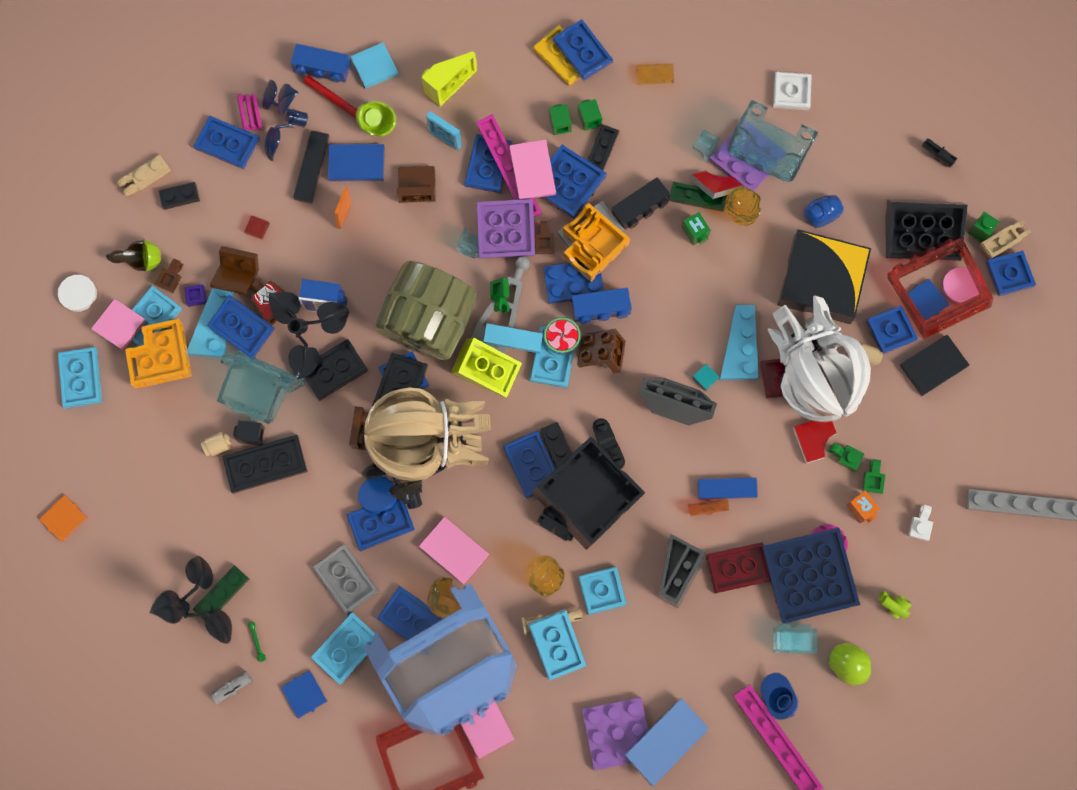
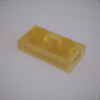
M673 63L636 66L637 85L668 84L674 82Z

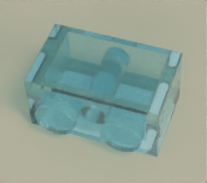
M779 624V627L773 629L774 653H817V629L811 628V625L801 624L799 628H791V624Z

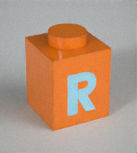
M866 490L846 504L860 523L865 520L869 523L878 516L876 512L880 510Z

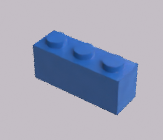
M296 44L291 59V66L297 74H309L315 78H327L333 82H346L351 65L348 54Z
M628 288L573 295L571 300L575 323L586 324L591 322V320L597 319L598 321H606L611 317L622 319L631 315L632 308Z

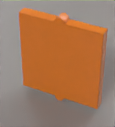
M347 187L344 188L334 212L338 229L342 228L351 206L349 188Z
M64 495L39 520L48 528V532L53 533L62 542L87 517L78 508L77 504H74Z

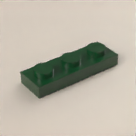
M673 182L669 201L724 212L727 195L712 199L698 186Z
M234 565L193 610L196 613H210L212 615L215 610H221L250 579ZM201 617L205 622L208 617Z

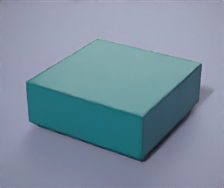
M705 364L692 378L706 391L720 377Z

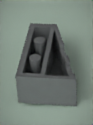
M670 534L659 595L663 601L679 608L706 559V552Z

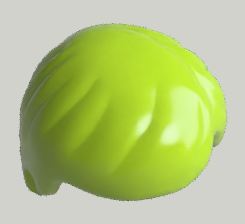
M374 100L358 107L356 121L365 133L383 137L390 134L395 128L396 114L390 106Z
M845 642L836 645L831 651L829 667L840 680L849 685H860L869 679L871 675V658L863 649L855 644Z

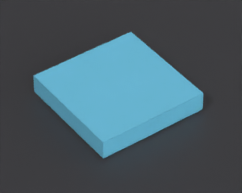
M384 42L351 56V60L365 89L399 75Z
M429 111L426 115L429 132L455 150H459L462 146L460 130Z
M617 566L578 576L588 615L627 605Z

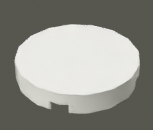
M72 275L67 277L59 286L58 298L66 309L73 312H81L90 308L93 301L95 302L97 289L88 277Z

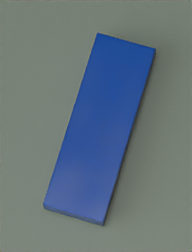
M757 478L698 479L699 500L757 498Z

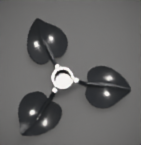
M269 293V305L274 318L281 324H287L289 332L296 334V338H299L304 346L297 345L293 347L289 352L288 360L296 378H305L317 368L320 357L316 348H308V343L301 334L307 331L308 325L321 323V327L326 333L335 334L340 332L347 322L349 309L338 302H326L317 309L319 320L305 321L304 319L297 318L295 315L300 311L301 303L294 293Z
M375 463L369 465L361 472L365 478L376 479L386 474ZM446 464L443 467L440 465L438 470L433 475L444 470L446 468ZM393 477L396 484L390 487L389 493L397 500L406 503L408 509L420 507L422 505L420 496L422 480L400 483L397 478Z
M196 556L188 561L185 568L188 580L195 584V587L180 599L178 594L172 590L162 592L154 601L150 613L170 624L180 622L182 617L185 619L188 617H208L205 626L209 634L216 640L228 644L231 641L232 623L224 611L215 610L212 615L210 613H188L190 605L185 600L199 586L203 589H208L213 581V573L209 564L202 557Z

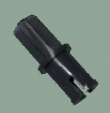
M929 138L922 144V147L932 153L935 159L938 158L949 167L958 159L945 150L944 146L940 147Z

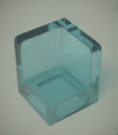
M704 129L693 144V149L703 154V161L707 162L718 146L720 138Z
M465 227L458 242L457 251L462 255L475 259L479 251L478 236L470 234L469 228Z

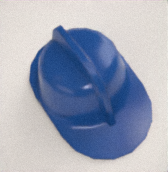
M781 673L769 674L761 684V694L770 714L778 720L795 716L794 713L798 709L799 702L790 681Z

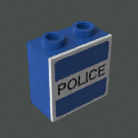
M302 279L299 301L304 310L317 312V309L326 302H338L347 306V296H345V291H343L340 284Z

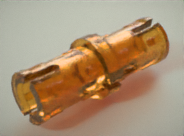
M727 498L716 501L705 500L703 503L688 504L690 517L702 514L712 515L715 512L729 511V504Z

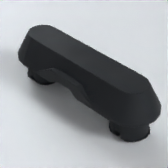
M599 418L594 421L592 426L598 444L609 454L613 462L622 469L625 465V459L607 420Z

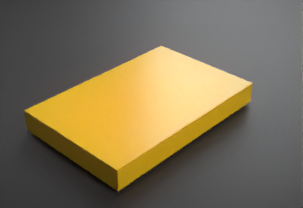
M558 25L533 46V51L570 86L580 76L552 41V37L564 30Z

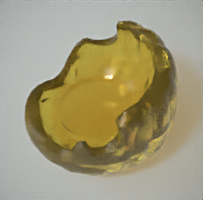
M736 187L728 197L725 207L726 215L737 225L749 226L755 223L761 211L759 207L760 195L747 187Z
M548 555L534 557L526 567V583L535 592L544 597L555 594L564 582V570L554 558Z
M449 577L436 579L432 583L427 597L431 612L437 617L444 619L462 609L450 589L453 588L451 585L453 580Z

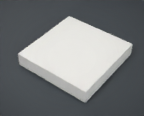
M775 72L773 108L809 110L812 74Z

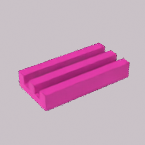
M238 94L237 103L242 129L261 130L262 124L256 94H252V96H249V94L244 96ZM243 101L246 103L250 125H247ZM250 101H251V103H252V108H253V113H254V119H253V114H252V109H251Z

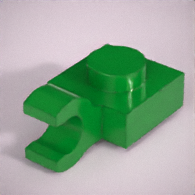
M500 278L490 282V297L492 301H495L494 311H502L503 314L509 312V304L505 300V298L509 297V281L507 278Z
M836 443L830 445L827 451L839 457L838 464L854 472L857 471L864 456V453L849 445H846L843 449Z
M873 459L870 461V472H864L862 492L866 490L869 493L883 494L885 474H880L881 460Z

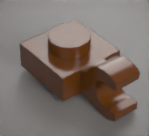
M540 221V234H535L536 254H554V234H548L547 221Z
M173 258L169 269H162L154 285L174 293L181 279L178 273L184 264Z

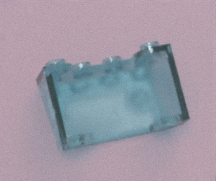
M751 100L733 132L727 147L728 152L732 156L783 181H793L818 132L803 124L800 126L796 136L763 121L768 107ZM752 108H758L761 114H755ZM802 133H809L811 135V138H804L802 136Z

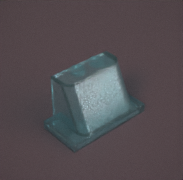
M235 350L223 355L220 363L229 367L217 402L231 407V410L234 412L248 415L252 420H260L270 424L273 422L287 392L291 393L304 385L305 379H297L294 374L256 357L252 359L242 351Z

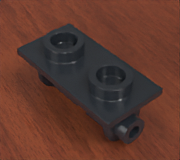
M544 508L542 515L537 520L540 523L539 525L550 532L554 527H557L555 535L571 542L573 535L547 508Z

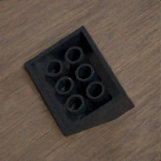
M887 199L885 217L886 258L961 261L968 205L962 202Z

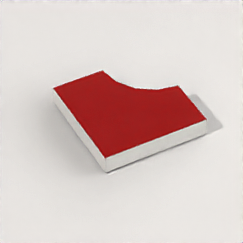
M810 421L793 427L806 464L825 458V444L830 437L837 434L832 421Z

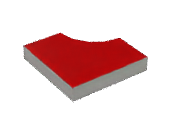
M707 171L691 174L690 178L695 185L712 199L739 192L743 186L732 176H716Z

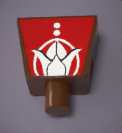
M256 280L250 287L255 292L251 296V300L264 320L273 325L277 320L270 309L269 293L286 291L272 281L263 285L259 280Z

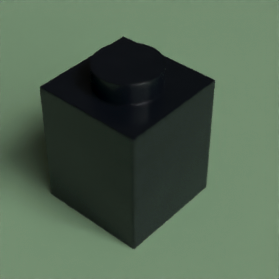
M238 420V425L234 427L233 436L238 443L262 445L265 427L262 423Z

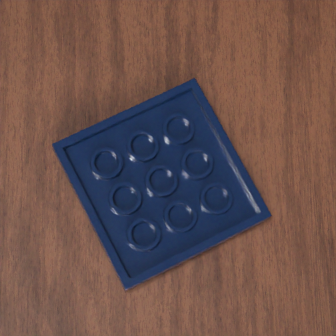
M839 527L761 546L782 624L860 605Z

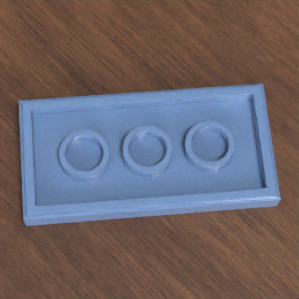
M681 698L624 756L651 786H654L709 728Z

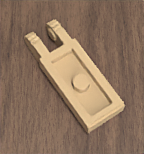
M159 154L129 173V175L122 177L117 181V184L121 188L134 181L135 184H131L123 191L125 196H130L171 172V169Z
M1021 220L988 238L979 246L989 259H993L1021 242L1032 231L1028 229L1019 235L1016 230L1025 224L1024 220Z

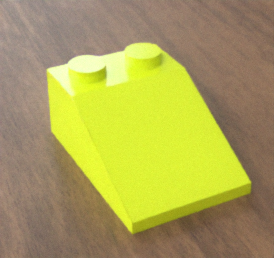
M472 51L434 64L430 69H426L421 77L424 94L441 107L477 71L476 54Z
M466 338L450 373L498 395L507 397L522 363L475 338Z

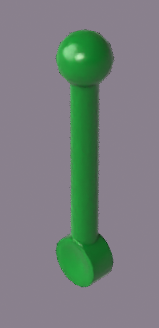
M251 621L248 623V628L251 629L257 649V660L262 662L266 657L261 652L255 631L256 624Z

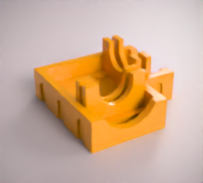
M589 203L574 221L563 227V234L573 242L564 252V259L590 282L630 242V238ZM574 258H577V259H578L583 265H585L589 270H587V269L583 268L582 266H580V265L575 261Z
M180 319L141 327L144 335V345L125 349L131 386L135 389L192 377L184 327ZM172 327V329L153 333L158 329ZM134 358H136L138 376L135 375L134 371Z

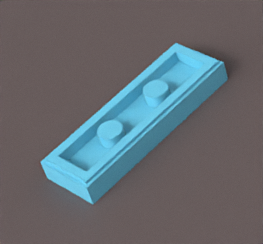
M487 323L483 343L540 353L543 334Z

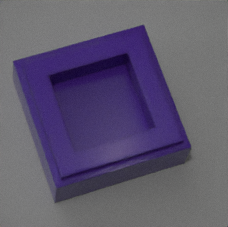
M204 284L185 287L186 304L188 307L207 303Z

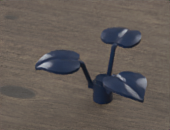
M270 79L263 94L262 106L265 110H269L272 104L277 106L279 115H283L287 111L286 121L289 122V124L276 125L275 128L270 127L266 135L265 152L268 158L274 161L273 156L280 142L279 129L294 128V125L305 127L308 121V114L288 108L299 93L289 84L282 86L278 95V103H276L274 99L277 95V85L274 80Z

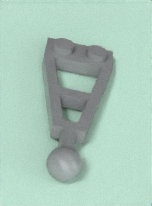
M525 256L517 258L515 274L513 278H507L509 287L511 285L516 287L513 304L507 302L511 311L508 326L510 328L515 327L523 282L520 279L523 272L530 267V260ZM495 301L490 303L477 322L471 338L483 342L486 329L484 324L494 311ZM487 344L504 354L508 350L507 347Z

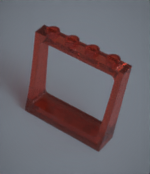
M962 237L955 241L949 239L938 249L932 247L926 252V255L921 257L916 255L905 265L902 263L895 265L887 275V279L902 301L923 339L992 306L993 296ZM959 252L979 295L934 317L924 319L899 279L947 255Z
M407 723L376 736V743L392 790L400 789L387 749L424 733L411 729ZM460 724L456 725L454 729L473 767V771L433 790H459L463 787L471 789L478 784L477 781L484 779L482 770Z

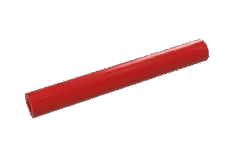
M307 75L304 78L303 82L356 119L357 108L311 76Z

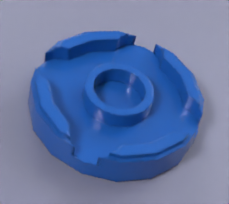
M386 477L365 481L358 492V500L362 508L368 513L373 514L389 510L396 502V498L389 493L390 487L394 485L393 482Z

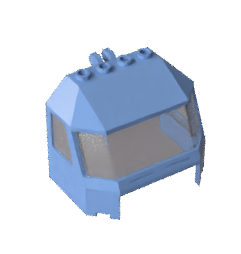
M472 584L465 585L462 590H458L457 587L450 588L462 609L391 651H388L378 632L373 635L375 640L372 643L368 642L364 646V650L403 720L413 730L438 736L441 734L446 735L453 731V727L458 724H465L468 721L470 725L475 723L473 715L476 713L481 718L485 717L484 712L489 709V705L494 702L499 703L503 701L511 691L517 664Z

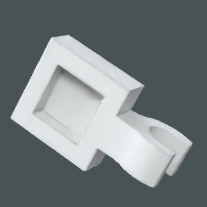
M921 506L919 517H912L909 537L929 541L933 522L928 521L932 510L931 506Z

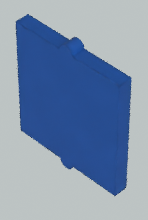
M930 279L919 286L916 285L912 291L904 295L923 322L934 315L937 316L941 310L949 306V303Z
M311 671L298 678L294 677L293 681L281 687L297 719L310 711L314 712L315 708L327 702Z

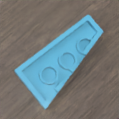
M212 288L188 346V355L225 358L227 340L207 325L227 296L231 295L234 297L233 292Z
M755 305L735 306L720 380H758Z

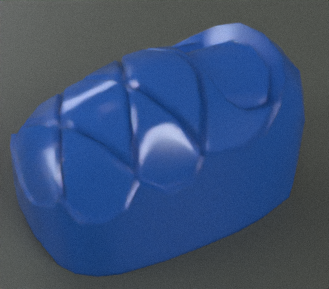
M829 195L809 203L804 209V216L808 223L815 228H819L838 219L844 207L837 195Z

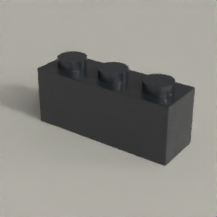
M656 177L614 205L611 212L623 226L624 231L628 228L632 229L641 219L649 218L657 208H664L669 203L670 193L658 177Z

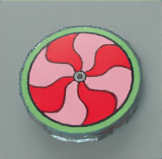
M558 317L551 320L544 330L545 345L551 352L557 355L574 352L581 342V330L578 324L567 317Z

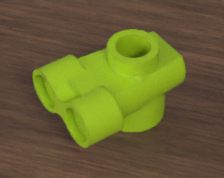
M886 591L880 593L878 597L880 604L890 609L888 612L897 619L899 617L906 619L909 616V608L912 606L909 600L902 595H898L894 599Z

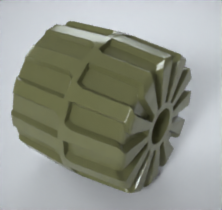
M406 261L386 295L375 328L383 336L388 337L397 344H405L406 348L414 352L417 349L423 355L430 358L434 357L443 361L448 360L468 324L477 299V293L462 280L438 268L420 262Z

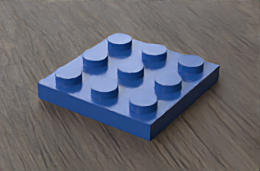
M562 144L550 159L556 195L542 198L575 218L606 178L607 174Z

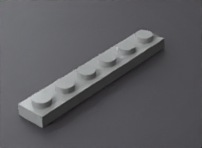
M973 489L967 490L966 510L1077 521V501Z

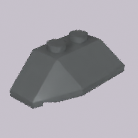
M644 378L638 392L652 413L688 426L712 419L717 405L716 402L711 401L702 391L666 378Z

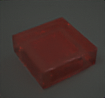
M251 215L244 232L247 235L263 240L270 223Z

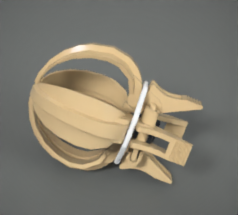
M408 387L394 390L385 394L370 409L364 427L365 447L370 458L378 468L392 477L407 481L427 479L438 470L440 465L443 467L445 464L447 469L455 465L486 466L489 459L476 453L482 452L481 436L471 434L491 430L490 414H474L483 409L485 401L457 403L445 399V401H440L439 403L432 394L423 389ZM473 421H474V426H471V427H463V426H462V423H468V422H473ZM465 440L466 445L461 444V442ZM431 454H433L432 459H431L430 461L426 462L425 464H423V465L411 466V465L419 464V463H421V462L427 460V459L431 456Z

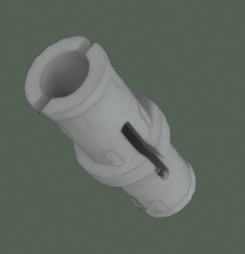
M245 671L232 681L228 680L226 685L212 692L211 696L218 705L229 696L238 694L237 691L252 683V679Z

